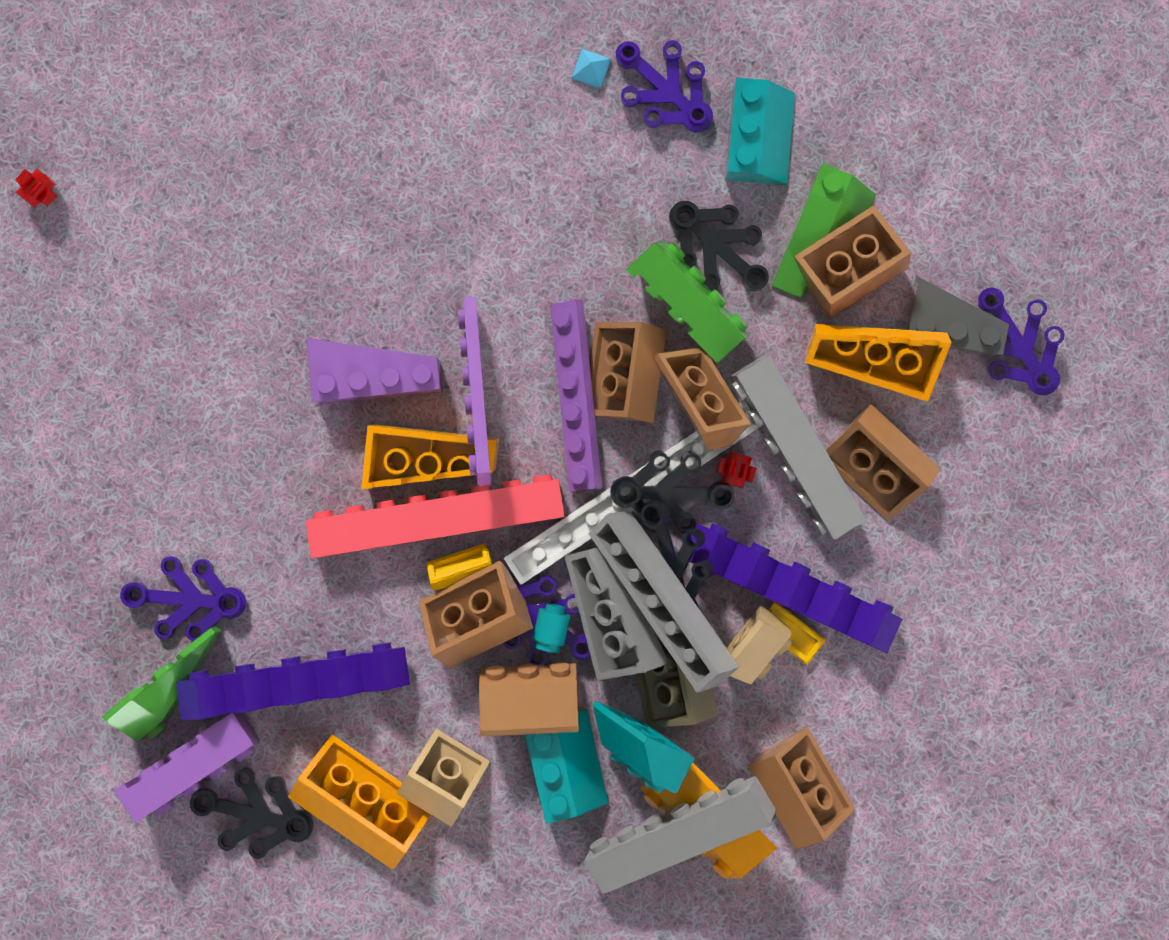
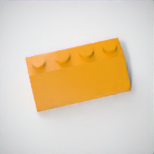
M333 734L299 776L288 795L289 799L392 870L395 869L431 815L397 794L402 785L401 781Z
M692 763L677 794L667 789H663L662 793H659L644 783L640 786V789L645 793L644 799L647 803L657 810L660 808L665 814L670 813L675 806L683 802H687L689 805L698 801L708 791L715 790L716 793L721 791L694 763ZM758 830L700 855L704 856L706 854L714 862V870L723 878L738 879L745 876L766 859L777 847Z

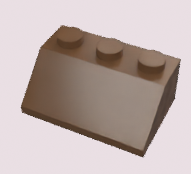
M873 205L795 255L794 259L812 296L829 319H831L907 270L910 264L911 252Z
M595 322L590 357L595 417L628 422L654 423L661 373L654 357L664 352L667 329L643 322Z
M703 348L659 353L654 357L663 378L708 451L731 446L751 425V422Z
M872 404L863 410L826 449L842 479L887 521L891 520L927 490L941 470Z
M501 561L418 601L431 655L450 668L533 629L526 601Z
M555 662L553 664L540 665L525 663L519 666L491 665L489 667H480V737L579 732L576 663Z
M804 727L763 751L747 765L753 776L757 777L775 807V814L796 850L824 842L855 811V807L808 727Z

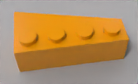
M815 324L805 351V363L928 402L952 342L948 333Z
M379 424L367 426L361 490L470 476L469 455H475V444L468 445L467 434ZM487 437L490 473L496 470L499 438Z

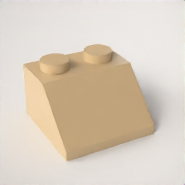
M762 605L757 608L726 647L739 666L730 676L750 685L756 678L761 680L765 677L772 667V664L769 663L776 653L781 656L792 642L789 639L791 628Z
M435 729L408 772L397 794L452 827L490 761L440 730Z

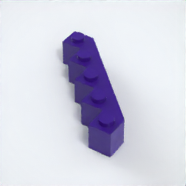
M712 523L709 529L697 524L696 528L700 529L705 535V543L702 547L695 549L690 563L695 564L701 560H708L714 567V574L886 654L888 653L903 620L892 613L894 607L879 600H876L874 605L850 594L853 588L838 581H834L833 586L809 575L811 572L810 568L795 561L792 567L768 556L769 549L753 542L751 547L738 543L727 537L728 530ZM692 535V541L696 544V538Z
M391 642L372 645V651L346 654V649L326 652L327 657L301 661L300 656L281 659V665L255 668V664L250 663L235 666V672L209 675L208 670L188 673V680L176 682L181 721L201 720L227 713L250 712L272 706L296 705L317 699L341 698L362 692L384 691L410 685L405 647L392 648Z

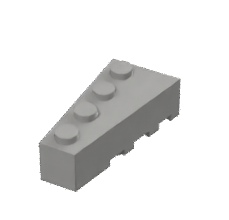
M598 547L565 556L597 681L644 673L668 664L667 657L652 626Z

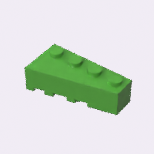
M667 241L653 243L626 270L633 277L640 274L646 281L645 290L653 298L656 297L660 301L665 300L668 303L666 308L672 318L681 325L687 323L690 326L687 330L688 334L716 363L720 362L750 336L746 331L748 325L738 314L735 313L732 316L724 307L727 302L723 296L716 290L711 292L703 283L706 281L705 276L695 266L690 268L684 262L685 254L675 243L672 242L670 245Z

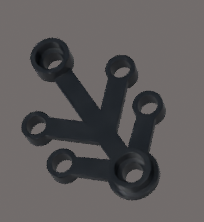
M680 201L671 208L669 221L671 226L679 231L680 249L685 256H690L693 259V264L689 266L690 268L696 266L697 257L692 252V232L702 240L705 278L712 276L717 281L714 287L707 286L711 292L714 289L716 290L721 282L716 267V254H718L743 276V284L748 290L754 292L762 290L769 280L766 268L758 264L750 266L725 244L745 242L748 245H756L762 238L761 229L758 226L750 225L745 229L711 231L701 222L720 220L726 225H731L738 218V209L730 204L722 208L698 209L690 201ZM725 210H732L735 215L734 218L731 220L725 219L723 216ZM687 212L691 217L690 221H680L679 214ZM749 230H754L757 232L758 238L756 240H749L746 233ZM751 274H758L761 278L760 283L752 284L749 276Z
M661 450L654 451L649 457V463L635 476H622L616 479L610 488L611 498L617 506L622 508L632 507L640 517L641 511L646 505L642 499H655L666 504L670 509V516L675 520L676 526L682 533L695 529L696 520L690 513L684 512L674 500H709L715 508L725 509L733 503L735 498L734 491L729 484L721 481L714 482L710 487L676 486L689 473L696 472L701 467V459L693 451L685 452L681 456L680 464L656 486L644 485L658 471H665L670 465L669 457ZM657 457H664L665 461L662 465L657 466L654 464ZM688 458H696L693 466H686ZM623 487H630L631 492L628 495L623 496L620 494ZM717 489H724V494L721 497H714ZM683 519H691L688 527L681 526ZM647 527L650 532L656 533L655 529Z
M660 501L647 504L641 511V519L645 526L655 529L664 560L685 588L682 576L695 549L704 545L705 535L697 528L687 531L683 535V544L676 557L667 525L670 518L669 507ZM692 535L696 538V544L692 541ZM701 560L693 564L691 569L692 577L685 588L697 607L698 603L695 598L703 582L714 574V567L708 560ZM700 566L704 568L705 575L701 572Z
M249 768L239 770L235 774L234 781L239 788L243 789L252 806L218 798L217 794L209 788L197 791L190 799V808L198 816H207L216 811L249 820L236 829L226 830L219 835L218 846L224 851L232 850L237 846V842L266 825L280 828L265 839L257 838L250 843L248 851L250 856L255 859L263 858L270 849L287 839L292 842L306 840L314 829L311 815L304 810L296 809L291 799L288 798V794L285 791V780L280 776L271 777L265 784L266 792L270 796H274L283 814L271 812L254 782L255 773ZM244 772L250 776L248 784L240 781L241 773ZM271 781H278L280 783V791L274 792L271 790ZM205 795L211 799L209 807L201 804L202 796ZM294 820H300L303 823L301 831L293 828ZM224 835H230L233 838L231 846L224 844ZM255 843H261L264 846L262 854L254 851Z

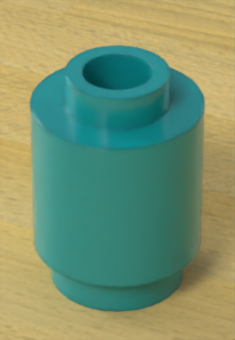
M547 603L546 608H539L533 639L536 640L534 648L546 652L559 653L560 647L564 646L570 620V614L565 613V607Z

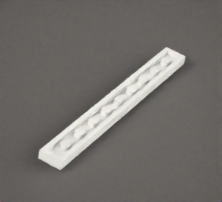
M745 399L739 405L751 422V425L732 445L758 429L747 414L750 408ZM694 432L665 451L670 459L669 467L665 471H658L644 486H656L680 464L681 456L687 451L695 452L700 457L702 466L729 447L708 451L698 433ZM662 456L657 457L654 464L657 466L662 465L665 458ZM688 458L686 466H693L696 458ZM641 467L629 476H635L643 467ZM628 486L623 487L620 494L623 496L628 495L631 492V488ZM609 488L506 556L504 560L522 585L590 540L589 533L607 514L625 511L632 512L634 509L632 507L622 508L617 506L611 498ZM642 499V500L646 503V502L649 501L650 499Z

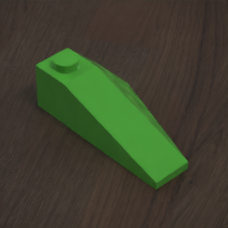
M823 163L815 176L771 287L801 298L809 288L797 266L794 256L869 209L876 194L853 175Z
M216 626L208 629L176 656L178 661L175 663L170 662L152 674L151 679L153 682L150 685L146 683L140 688L132 690L104 714L102 718L136 742L147 737L152 741L166 729L163 723L172 716L179 704L176 682L188 680V673L199 671L222 632L220 627Z

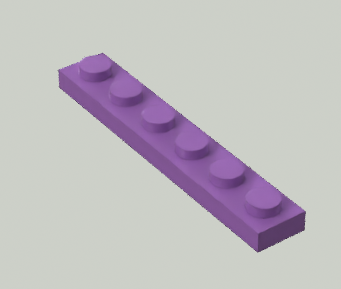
M476 297L463 298L464 310H458L459 329L466 330V338H460L461 357H468V366L462 367L463 385L470 386L471 395L464 396L466 415H472L473 425H467L468 445L475 444V455H469L470 475L477 474L478 486L491 485L477 306Z
M575 299L550 305L569 492L602 489L583 300Z

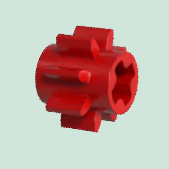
M38 168L33 173H29L24 169L15 179L20 185L16 193L34 208L39 203L48 207L57 197L52 191L56 183Z
M729 452L727 459L720 458L716 473L722 474L721 482L744 489L745 482L752 483L754 481L757 468L750 466L751 457Z

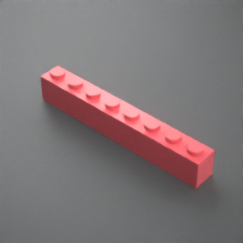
M552 474L533 477L534 483L521 485L520 479L501 482L502 488L490 490L489 485L470 487L471 493L458 495V490L439 492L440 498L427 500V495L408 497V504L396 505L395 500L377 502V509L365 510L364 505L346 507V514L333 516V510L314 513V519L305 520L311 558L564 518L565 514L559 479L552 480Z

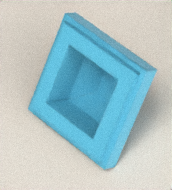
M582 49L572 79L601 89L611 59Z

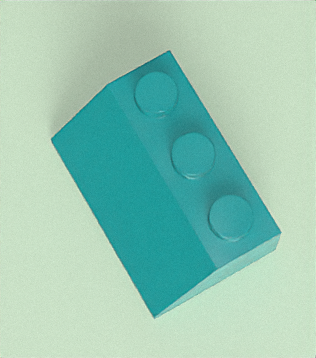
M736 77L732 93L725 180L787 186L795 92L769 80Z
M595 701L593 709L601 745L612 753L610 758L627 767L629 765L627 771L640 779L646 778L644 784L659 793H662L663 789H667L677 794L695 757L643 721Z
M587 709L578 711L579 732L525 734L546 824L580 816L608 803Z

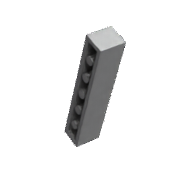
M770 355L761 356L730 375L734 381L731 387L740 401L745 399L750 408V411L747 412L750 420L756 428L761 426L767 436L763 439L766 447L773 456L777 454L783 463L780 466L782 474L789 483L792 481L795 483L799 490L796 493L797 499L804 509L810 508L815 519L812 520V523L821 536L826 535V537L836 540L865 522L867 519Z
M625 511L607 514L589 533L590 537L696 693L719 686L739 668L738 664L632 512Z
M756 776L747 780L739 778L732 781L724 790L717 793L715 790L708 791L696 802L689 805L687 802H683L675 806L666 815L660 816V814H655L638 827L627 826L610 839L602 837L590 845L591 850L583 862L601 892L605 894L770 826L776 809Z

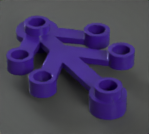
M670 40L663 47L667 80L640 56L641 52L637 44L631 41L621 43L616 49L617 64L624 69L634 68L657 89L638 90L634 86L625 87L621 92V102L624 106L632 108L637 104L673 103L680 111L662 112L657 107L648 108L644 113L645 125L649 128H657L660 125L684 124L689 131L695 133L703 132L709 128L713 120V112L711 107L703 102L702 79L704 78L705 67L701 62L693 61L687 66L686 78L690 81V100H688L680 92L679 59L682 47L679 42ZM674 47L678 50V53L671 56L666 50ZM625 49H631L634 55L627 58L622 52ZM698 68L701 74L699 76H692L690 70ZM631 92L636 95V99L627 101L624 96ZM699 111L703 114V118L695 120L692 117V113ZM655 113L659 116V120L651 122L647 117L649 114Z
M993 287L983 290L978 297L979 307L983 311L992 313L994 317L1009 324L1007 337L1011 343H1005L1003 355L1021 358L1029 369L1007 367L1002 361H994L988 368L989 375L995 380L1007 378L1026 382L1029 389L1038 395L1053 393L1060 383L1059 373L1053 365L1058 345L1065 337L1063 329L1058 326H1051L1045 330L1044 339L1046 346L1041 362L1033 353L1041 317L1047 312L1046 303L1039 299L1028 303L1026 308L1028 318L1022 336L1003 307V293ZM987 295H996L998 301L995 306H988L985 303ZM1034 303L1042 305L1043 311L1040 315L1031 313L1030 309ZM1053 329L1058 330L1060 333V338L1056 342H1052L1048 338V333ZM1001 364L1004 367V373L1001 376H994L992 373L993 366ZM1045 373L1049 376L1050 380L1047 385L1041 386L1038 384L1037 378L1040 374Z
M174 556L164 558L160 567L164 574L170 575L183 592L150 590L140 582L128 583L120 592L122 603L129 608L141 607L146 602L182 605L167 619L160 620L155 624L154 632L161 639L173 636L176 627L200 607L214 609L201 621L187 626L186 636L191 641L197 639L191 634V629L194 626L200 627L202 635L222 618L234 619L243 614L247 605L244 593L235 587L226 588L213 572V565L207 559L195 561L192 565V572L196 577L203 578L215 595L202 594L182 570L181 561ZM169 560H173L176 563V569L173 572L168 571L166 568ZM200 563H205L208 567L204 575L200 574L197 570ZM134 589L141 591L142 596L138 601L132 598V591ZM228 597H233L236 600V606L233 609H229L226 606ZM163 623L168 624L170 627L167 635H163L160 632V626Z
M545 576L536 582L516 585L523 597L538 593L543 596H550L557 589L555 579L550 576ZM548 580L552 582L553 589L550 592L542 590L541 584L543 581ZM575 594L568 595L566 599L530 605L526 602L533 629L527 631L531 648L529 653L530 663L540 665L545 664L548 660V652L534 648L536 640L533 639L539 608H546L547 603L565 607V612L576 614L579 612L578 608L570 609L568 607V600L575 598ZM567 629L565 644L570 647L572 656L582 661L591 658L589 650L582 654L576 648L577 644L581 642L588 645L585 634L575 635ZM522 635L517 636L518 642L516 644H509L506 641L503 645L508 649L517 648L522 641ZM536 651L542 652L544 660L536 662L533 659V653Z

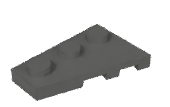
M919 278L909 330L948 333L952 342L951 349L997 357L1003 356L1009 328L1008 323Z

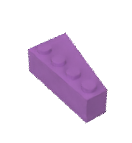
M306 338L312 402L318 405L443 393L441 362L437 357Z
M231 713L194 737L192 741L169 753L165 759H161L140 772L138 777L114 789V792L134 823L154 811L159 816L175 805L172 799L182 793L186 798L200 789L202 786L199 781L209 775L213 780L228 770L226 763L235 757L240 762L254 753L255 750L252 746L260 740L243 713Z

